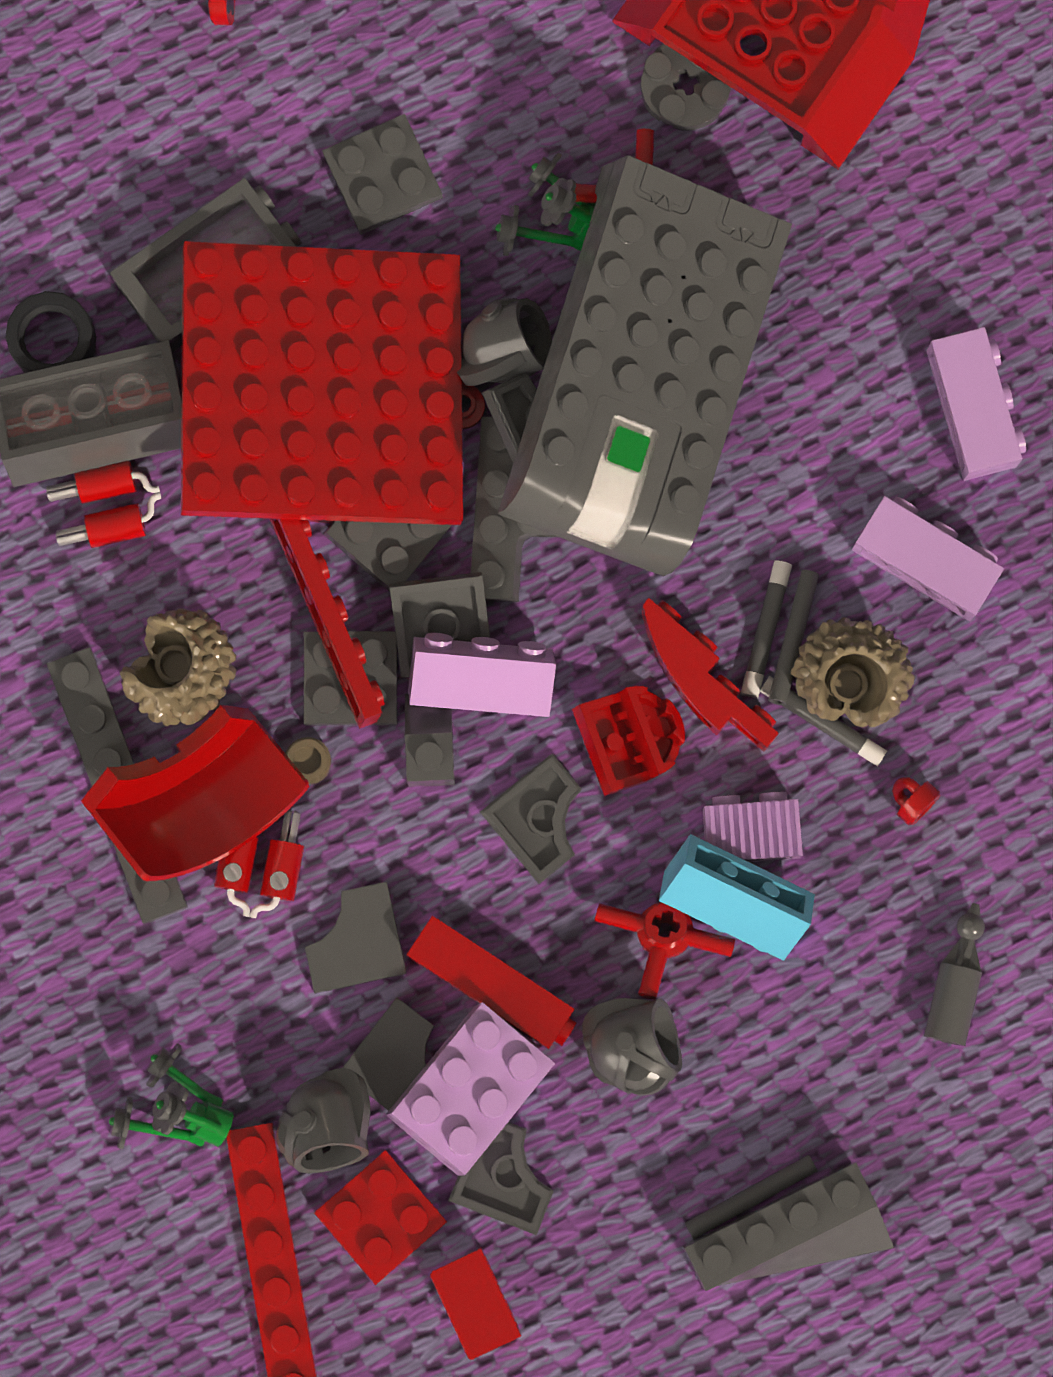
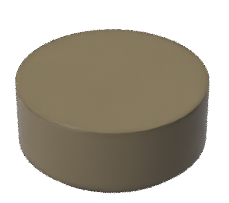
M312 737L300 738L295 740L286 750L285 754L308 780L309 785L322 781L328 775L332 762L328 748L320 740Z

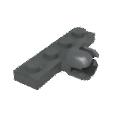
M493 417L481 418L471 573L482 572L486 602H519L522 547L525 540L530 537L557 536L498 514L513 462Z

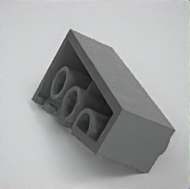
M850 1162L682 1246L705 1291L721 1285L894 1248L879 1208L856 1162Z

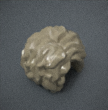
M181 608L167 611L165 614L160 613L150 616L147 619L146 636L144 638L149 655L141 656L130 667L125 666L122 668L120 675L123 691L126 698L139 703L138 710L141 714L148 713V718L155 723L162 722L167 727L169 725H177L180 722L185 725H193L203 720L209 710H216L220 706L219 700L227 693L225 687L229 685L230 680H234L237 671L231 664L236 661V654L233 652L234 648L228 642V633L225 630H221V623L216 622L212 618L210 619L208 614L200 609L192 612Z
M842 617L837 623L829 619L826 623L823 622L815 632L809 634L807 642L799 647V655L801 657L795 660L794 667L791 669V675L797 678V694L806 699L809 713L817 714L819 718L835 721L843 714H846L855 726L865 727L868 725L869 728L883 724L900 713V704L909 697L907 691L911 689L915 680V676L912 674L913 667L910 660L906 658L908 646L902 644L901 640L894 638L893 631H886L882 624L873 626L869 620L857 622L851 621L847 617Z

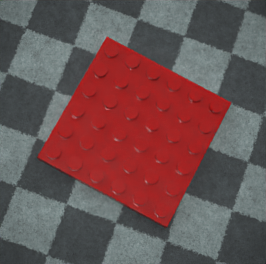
M184 241L181 516L461 525L463 521L462 379L457 374V371L461 369L460 255Z

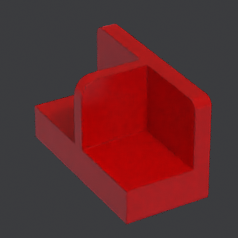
M482 1247L431 1272L430 1277L463 1349L470 1360L522 1336Z

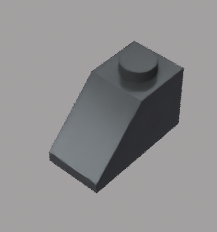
M405 694V752L408 787L455 785L452 709L410 705L409 695Z

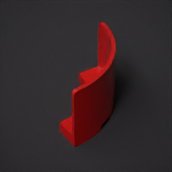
M220 705L200 727L176 744L179 753L162 762H159L154 756L145 761L127 766L107 767L81 802L139 877L145 881H158L199 870L241 848L284 815L308 790L309 782L248 708Z

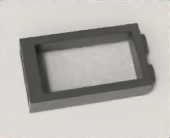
M244 177L110 272L116 286L157 342L169 340L172 351L182 346L184 241L294 247L302 244L300 238L287 221L280 225L270 211L275 208V205L260 185L253 189Z

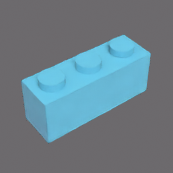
M690 834L664 871L659 901L712 926L719 932L727 933L752 945L761 952L768 953L784 961L811 925L815 894Z

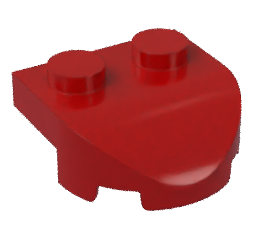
M626 687L618 693L579 704L572 709L604 796L646 783L668 771L675 765L680 746L685 742L684 724L677 708L669 699L662 700L655 694L647 691L648 687Z

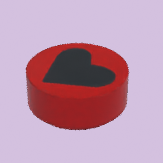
M208 0L212 23L214 25H232L234 22L235 0Z

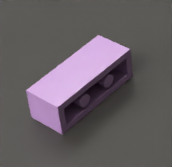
M983 327L931 341L927 349V355L963 481L1016 468L1023 459L1021 454L1026 453V443L1020 426L1013 427L1009 410L1014 408L1013 397L1008 383L1000 382L996 366L1001 365V356L996 340H988L986 329Z
M884 496L856 541L852 551L971 622L1004 570L1003 567L996 564L998 561L997 556L979 545H974L973 548H970L958 541V533L942 522L934 521L933 524H930L917 516L919 510L908 501L900 497H895L892 501Z
M428 633L425 635V638L414 637L408 684L409 703L416 706L550 717L556 669L553 650L546 649L544 644L534 641H522L518 643V646L500 645L498 640L488 637H475L472 639V642L455 641L451 636L442 633Z

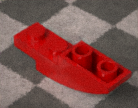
M648 598L643 604L641 611L646 632L657 660L681 699L716 736L729 722L765 752L779 734L773 728L776 724L775 719L760 706L755 704L750 709L737 698L741 691L725 676L720 674L715 679L710 675V672L716 667L720 658L714 654L718 649L717 646L707 636L698 630L692 635L679 624L682 617L673 607L663 600L656 604Z

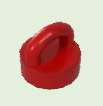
M910 777L899 778L895 781L892 789L895 801L901 806L896 815L908 826H913L941 796L940 791L929 781H926L921 786ZM904 789H908L912 793L909 798L905 795Z

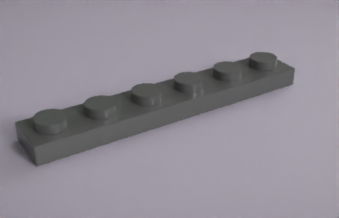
M89 647L47 663L91 785L95 784L107 767L135 764L92 649ZM114 845L143 924L188 908L177 877L158 881H145L141 879Z

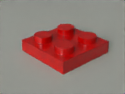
M387 1150L382 1152L314 1212L375 1285L448 1222Z

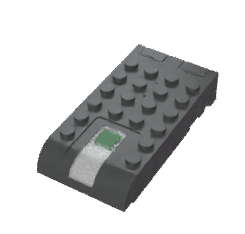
M627 155L601 168L595 188V194L597 195L596 205L498 514L664 577L672 573L683 561L697 533L792 224Z

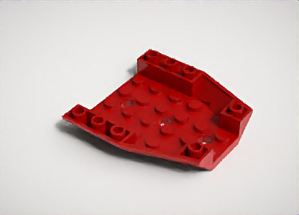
M626 0L612 22L648 46H651L653 41L658 39L803 134L801 146L839 170L912 64L930 0ZM748 35L759 36L764 40L766 49L759 55H748L741 49V40Z

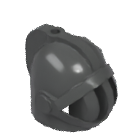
M528 298L497 299L487 305L482 313L468 324L463 333L461 369L457 371L462 382L466 386H476L486 382L500 383L527 373L530 377L537 371L543 370L552 344L549 323L543 310L536 302ZM535 345L534 351H532L530 347Z
M618 998L594 1006L585 1015L582 1023L583 1042L587 1050L591 1069L601 1082L615 1086L627 1094L633 1093L639 1096L653 1095L664 1089L681 1071L682 1054L672 1012L663 999L651 1001Z
M338 1068L326 1071L297 1087L286 1105V1111L282 1112L278 1120L280 1123L276 1132L277 1145L289 1165L298 1172L307 1174L321 1173L351 1165L368 1156L367 1133L370 1120V1100L364 1079L350 1069Z

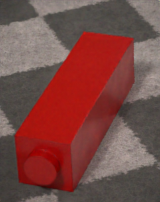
M433 915L407 953L408 958L478 1004L483 1002L505 1022L548 1050L554 1042L563 1046L577 1022L570 1018L575 1010L573 1007Z

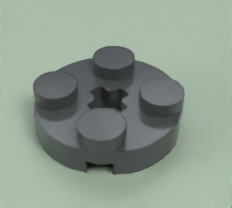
M661 45L646 59L641 77V96L648 112L659 122L661 120L665 124L673 126L674 129L682 131L697 130L714 122L727 105L731 87L667 45ZM687 74L689 78L697 79L698 83L693 86V94L686 95L683 89L675 90L673 84L679 82V75Z

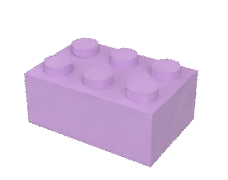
M482 1002L471 1009L386 1113V1116L456 1175H466L555 1063Z

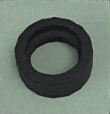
M50 291L30 295L15 307L7 321L5 337L10 355L24 373L93 358L97 340L93 322L81 304L64 293ZM49 311L61 312L70 317L78 331V342L73 353L64 361L54 364L42 363L33 358L27 351L24 341L25 330L30 321L39 314Z

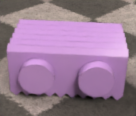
M787 792L759 794V802L742 804L740 803L739 795L713 797V806L709 805L703 808L705 841L747 862L800 859L803 856L798 799L787 800Z

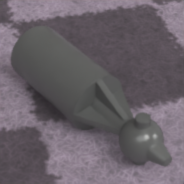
M972 903L967 913L959 918L957 932L961 938L940 963L924 1033L926 1038L953 1045L966 1046L982 976L975 940L979 939L985 930L984 921L980 917L979 904Z

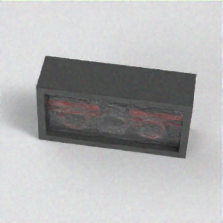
M169 340L0 379V453L13 487L181 448L182 385Z

